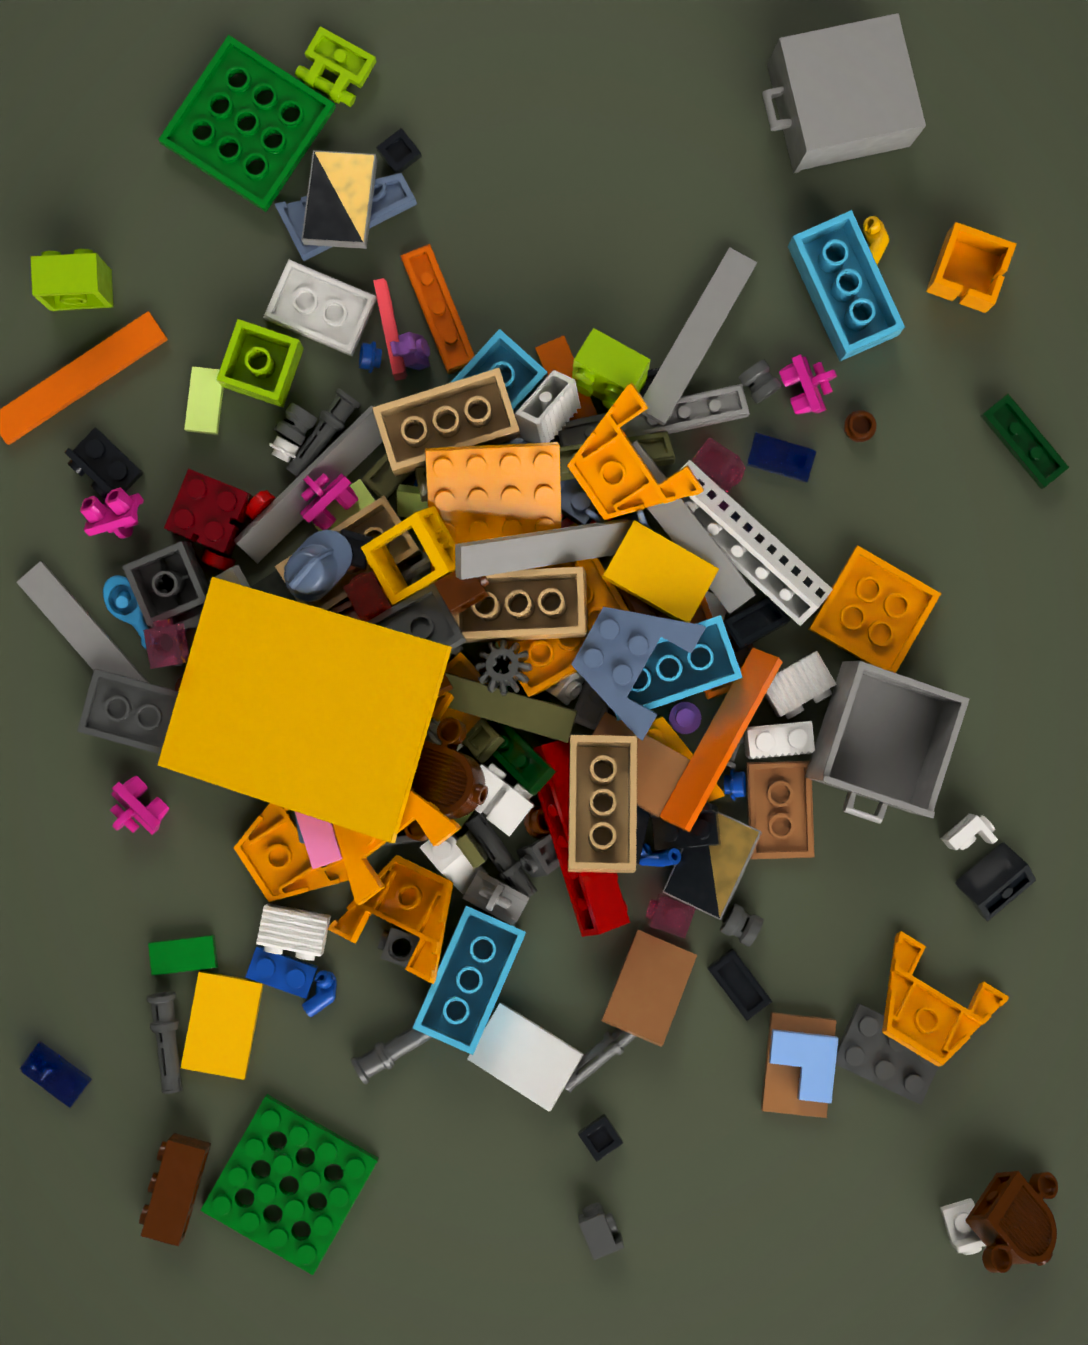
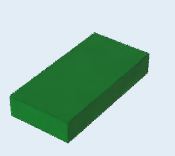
M214 934L148 943L152 976L218 967Z

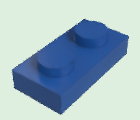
M256 946L245 977L307 999L318 966L284 954L268 953L263 951L264 947Z

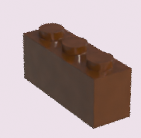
M174 1133L167 1142L162 1141L157 1155V1160L161 1161L158 1173H153L148 1187V1192L152 1193L149 1205H144L139 1219V1224L144 1225L141 1233L142 1237L179 1247L186 1236L211 1143Z

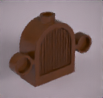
M449 717L443 719L437 727V736L442 741L441 745L425 740L411 787L415 789L414 792L427 802L437 806L440 809L439 811L445 816L456 819L470 814L478 805H482L487 798L488 787L485 785L483 770L477 761L457 751L458 745L466 738L467 729L465 724L460 720ZM416 820L404 828L406 835L413 840L425 841L428 839Z
M1019 1171L996 1173L966 1218L967 1224L987 1246L983 1251L982 1260L989 1272L1005 1273L1010 1270L1012 1264H1037L1042 1266L1052 1258V1252L1057 1239V1228L1054 1216L1043 1199H1052L1056 1196L1058 1183L1055 1176L1050 1172L1033 1174L1029 1183Z

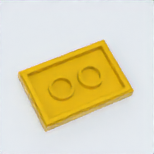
M634 520L602 578L674 620L690 623L719 568Z
M206 971L198 972L181 1062L182 1069L245 1080L263 990L262 983Z

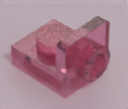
M710 437L691 460L726 493L729 492L732 486H736L741 481L746 469L738 455Z
M659 894L657 900H650L645 917L649 918V927L657 928L685 939L696 908Z

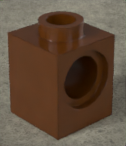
M453 571L434 582L448 609L455 616L489 596L485 587L490 585L486 576L461 580L456 577V571Z

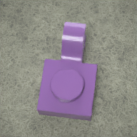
M407 332L398 335L399 342H390L393 356L403 357L405 367L417 370L430 367L428 359L430 348L422 335Z

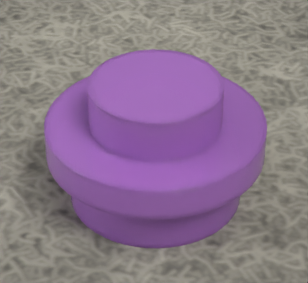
M681 702L671 709L669 722L676 732L689 734L699 727L701 713L694 704Z

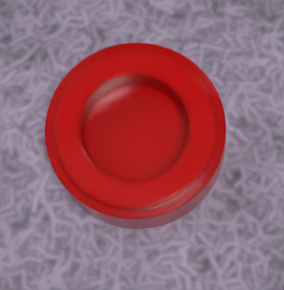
M268 490L260 491L249 501L245 513L254 520L276 497Z
M205 549L202 557L204 563L224 571L233 567L236 562L235 559L211 549Z

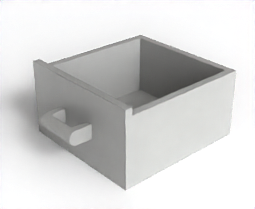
M899 13L779 38L767 64L773 88L763 91L762 96L771 131L783 129L793 174L799 173L804 169L910 147L925 128L926 123ZM773 98L776 100L780 120L776 119L772 102Z
M842 661L836 680L837 685L834 686L805 778L847 791L843 812L881 824L887 806L912 814L934 818L935 812L933 811L970 699L862 661ZM856 795L879 802L874 815L853 808Z

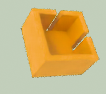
M955 222L946 234L926 292L950 301L960 297L959 304L983 313L988 312L997 301L1005 278L1002 275L1008 270L1017 244Z

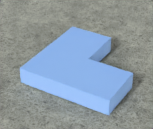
M772 1029L769 1063L801 1067L797 1098L805 1101L832 1103L838 1037Z

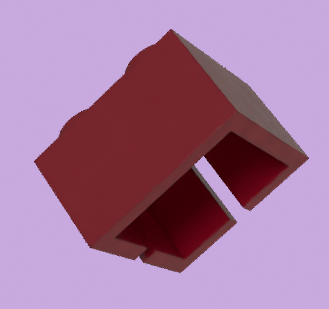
M188 468L164 529L231 557L236 544L233 539L241 532L238 527L230 524L233 518L239 523H245L247 518L245 509L253 496L246 491Z

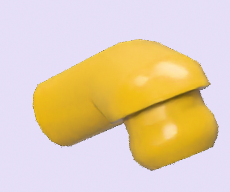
M869 216L863 222V231L868 241L869 249L878 265L889 243V236L883 222L876 216Z

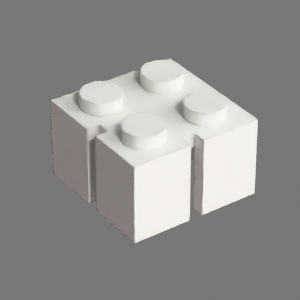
M491 763L489 767L481 764L480 767L484 773L488 794L485 802L482 805H478L475 810L480 814L482 812L486 814L487 820L510 837L534 806V803L530 800L533 795L519 783L513 787L506 782L504 778L507 774L495 764Z

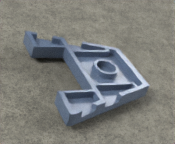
M603 607L571 665L637 738L643 741L657 713L628 698L629 693L661 637L692 654L706 627L694 623Z

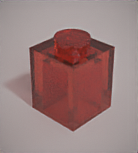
M373 571L358 574L350 580L349 584L343 586L359 619L367 622L393 607Z

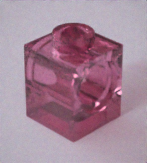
M172 618L153 621L154 628L143 630L150 669L182 664L188 661L189 650L184 623L173 625ZM163 634H168L173 640V647L170 651H165L161 647L160 639Z

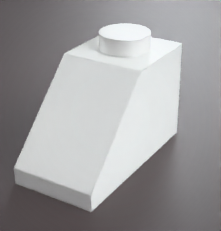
M455 834L439 846H433L430 840L426 841L420 849L448 880L453 882V885L463 895L468 890L478 870L488 874L481 865L477 868L472 867L456 845L458 838Z

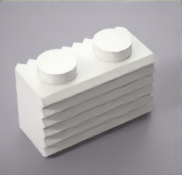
M553 370L514 415L519 427L520 437L529 443H548L555 439L554 436L558 435V431H561L563 426H566L565 422H570L569 419L574 417L573 414L577 413V409L581 408L575 379Z
M815 651L778 672L765 697L777 717L786 715L787 719H790L805 710L802 704L811 699L818 703L832 695L830 688L837 684L818 651Z
M812 721L747 727L744 732L745 756L748 759L812 754L815 751Z
M268 903L263 907L256 944L263 945V951L268 953L283 954V950L296 952V958L314 961L315 956L321 957L324 954L331 915Z

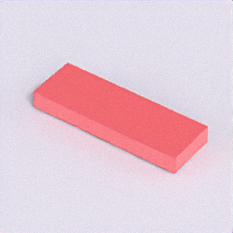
M384 278L373 280L392 374L395 381L406 379L407 373L404 359L400 356H393L390 346L392 341L399 342V334L389 286Z

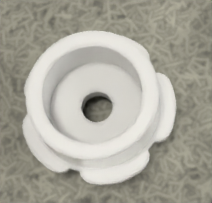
M280 436L276 437L273 444L269 443V446L274 448L272 455L288 463L291 458H296V454L300 449L299 446Z

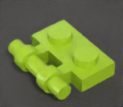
M320 26L304 53L306 58L314 63L310 70L299 65L295 71V77L304 81V84L313 90L317 88L328 94L329 99L339 104L342 102L351 107L355 102L356 95L347 91L348 85L352 83L362 88L377 61L375 56ZM325 69L339 76L335 84L322 77Z

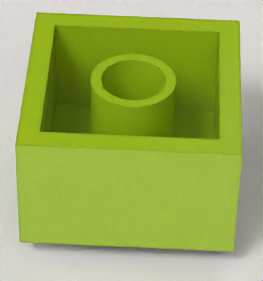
M76 249L74 254L62 255L58 251H43L41 256H31L32 295L50 311L113 307L112 270L93 250Z
M237 319L216 380L223 388L284 408L304 347L299 339Z
M593 328L573 360L572 378L576 381L579 393L588 397L591 395L602 400L605 407L610 409L630 383L634 384L639 393L646 384L651 359Z

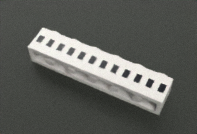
M689 460L682 468L687 465L690 467L704 488V491L698 495L684 497L683 500L735 567L801 626L821 606L833 589Z

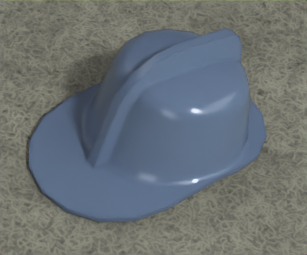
M333 530L318 531L307 538L292 554L285 565L284 579L286 587L293 596L308 602L319 600L346 574L351 566L353 557L351 545L346 537Z

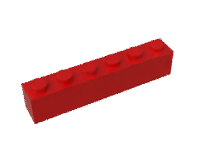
M557 740L534 747L556 771L538 792V796L582 937L600 935L630 923L627 904L619 888L617 873L568 872L570 740L568 743Z

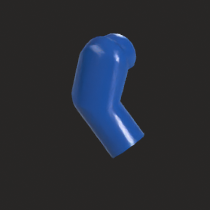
M645 843L643 844L639 864L641 866L654 867L676 865L681 860V853L676 848L652 852L651 846Z
M322 970L316 974L314 980L316 982V995L302 1004L309 1017H313L336 998L337 980L330 971Z

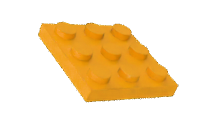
M857 545L832 586L833 590L824 600L808 630L865 663L896 673L941 593Z

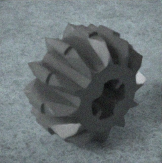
M501 639L499 649L496 648L493 642L488 643L491 653L487 654L484 651L479 653V657L486 661V663L475 665L477 671L485 672L480 675L478 680L481 684L489 682L487 689L491 693L496 691L499 685L502 696L507 695L508 686L510 685L515 693L519 692L520 689L516 682L519 680L527 684L529 678L522 672L532 670L531 664L524 663L529 658L528 652L522 651L518 653L520 650L518 642H514L508 649L506 639ZM505 661L508 665L509 672L503 674L501 670L499 673H496L500 669L499 663Z

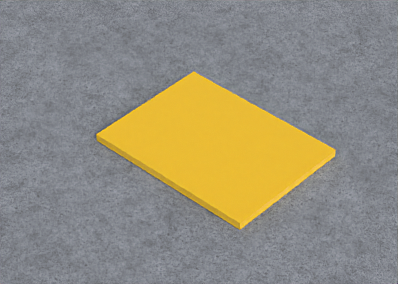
M212 577L157 765L389 843H395L452 647Z

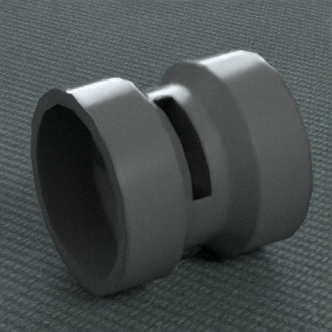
M765 359L757 362L738 377L743 386H749L751 397L756 404L762 402L783 386L777 377H773L769 373L770 366Z
M290 402L285 410L286 416L284 420L278 421L273 430L301 447L306 440L305 434L307 430L313 428L318 419L303 408Z
M734 903L722 922L720 932L727 936L734 935L738 937L740 943L750 947L760 932L764 919L756 914L749 915L745 913L743 907Z

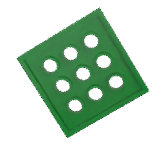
M228 35L158 141L164 147L264 212H267L336 109L335 103ZM241 73L247 76V81L243 86L233 87L230 85L233 75ZM267 90L272 92L273 99L270 103L262 105L256 101L257 95L261 91ZM221 99L228 101L229 108L226 112L218 114L212 110L216 101ZM296 108L300 111V116L296 121H285L283 119L285 110ZM253 117L256 120V124L253 129L243 131L239 128L241 119ZM200 126H209L212 132L209 138L199 140L195 138L196 130ZM279 134L282 136L280 146L277 148L267 147L265 141L269 135ZM227 143L238 145V151L232 157H225L221 154L223 146ZM254 160H261L265 163L264 170L257 175L249 173V164Z
M267 1094L200 1211L309 1274L314 1275L379 1158ZM275 1131L282 1132L287 1138V1144L282 1148L272 1146L269 1140L271 1133ZM310 1148L315 1154V1160L310 1164L300 1162L297 1156L299 1149ZM257 1160L268 1162L271 1168L270 1174L267 1176L257 1175L253 1169L254 1162ZM330 1164L339 1165L343 1170L342 1178L339 1180L329 1179L325 1173V1168ZM286 1176L296 1178L299 1183L298 1190L295 1192L285 1191L282 1188L281 1180ZM243 1188L251 1190L254 1194V1202L249 1205L242 1204L237 1198V1192ZM315 1192H320L325 1195L327 1205L320 1209L314 1208L310 1204L309 1196ZM269 1205L279 1206L283 1213L282 1218L277 1221L268 1219L265 1214V1208ZM298 1221H305L309 1224L311 1233L306 1237H300L295 1234L293 1224Z

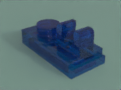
M755 433L746 465L807 483L816 451Z
M41 1041L20 1067L23 1074L69 1108L76 1103L92 1080Z

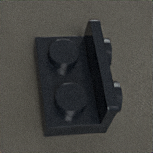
M96 427L74 450L68 448L64 452L71 458L67 464L80 476L86 473L94 480L91 487L103 498H106L107 494L116 488L121 487L126 492L144 474Z
M708 800L690 832L649 813V817L652 818L655 851L721 845L718 808L713 804H708Z

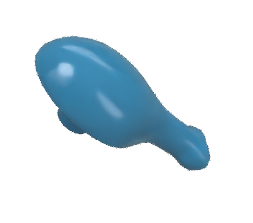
M114 575L107 579L103 587V598L109 612L114 617L131 624L141 637V645L145 649L158 644L159 641L154 633L150 631L144 620L128 579L120 575Z

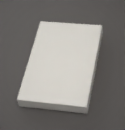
M288 259L264 314V319L353 356L377 301V297Z
M499 1003L482 1033L474 1054H470L467 1059L547 1111H551L584 1054L509 1006Z

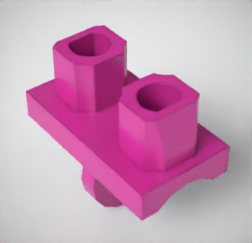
M800 354L793 357V363L781 369L779 374L785 387H790L799 382L803 386L804 393L790 398L794 413L797 415L809 412L818 414L827 410L818 385L821 386L824 395L833 392L829 381L837 377L835 370L825 372L822 362H818L813 365L816 373L814 377L806 356L802 357Z
M324 473L315 481L307 475L303 480L309 487L301 494V497L308 502L315 494L318 496L300 514L308 523L312 521L320 529L326 530L337 520L326 507L335 499L345 510H348L358 501V497L349 486L351 482L342 473L324 490L321 488L330 481Z
M121 487L113 489L107 494L105 504H102L95 496L85 498L80 508V512L87 520L84 527L85 533L90 537L108 531L109 533L114 532L121 539L130 537L133 534V526L138 525L137 510L139 505L143 504L144 499L139 493L129 496Z
M137 775L126 781L123 785L118 782L112 787L113 792L111 795L126 809L124 811L118 804L110 809L118 818L112 827L118 831L126 826L134 833L140 827L132 819L134 817L153 835L159 829L162 819L169 811V807L159 797H156L146 807L137 800L148 790L147 785Z

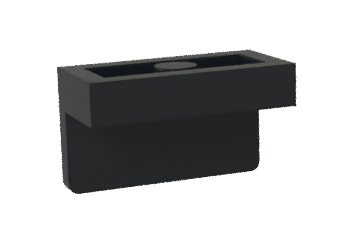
M1001 843L956 880L955 884L973 902L979 914L988 922L1032 885L1036 878L1029 865L1008 845Z

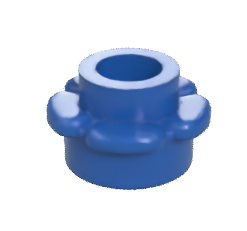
M372 341L371 344L362 343L360 348L359 368L367 369L368 373H372L374 367L379 368L381 364L382 349L376 348L375 341Z
M731 769L730 775L724 776L725 794H731L733 801H736L737 797H746L745 772H736L735 769Z

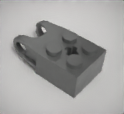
M180 541L122 566L147 626H150L166 655L176 667L186 663L183 644L184 636L189 629L197 628L209 588V583L191 541ZM167 576L174 580L173 589L165 587V582L169 581Z

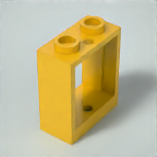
M435 506L417 511L361 547L368 565L373 569L382 586L383 593L388 597L392 606L455 571V542ZM413 528L435 570L408 586L386 544Z

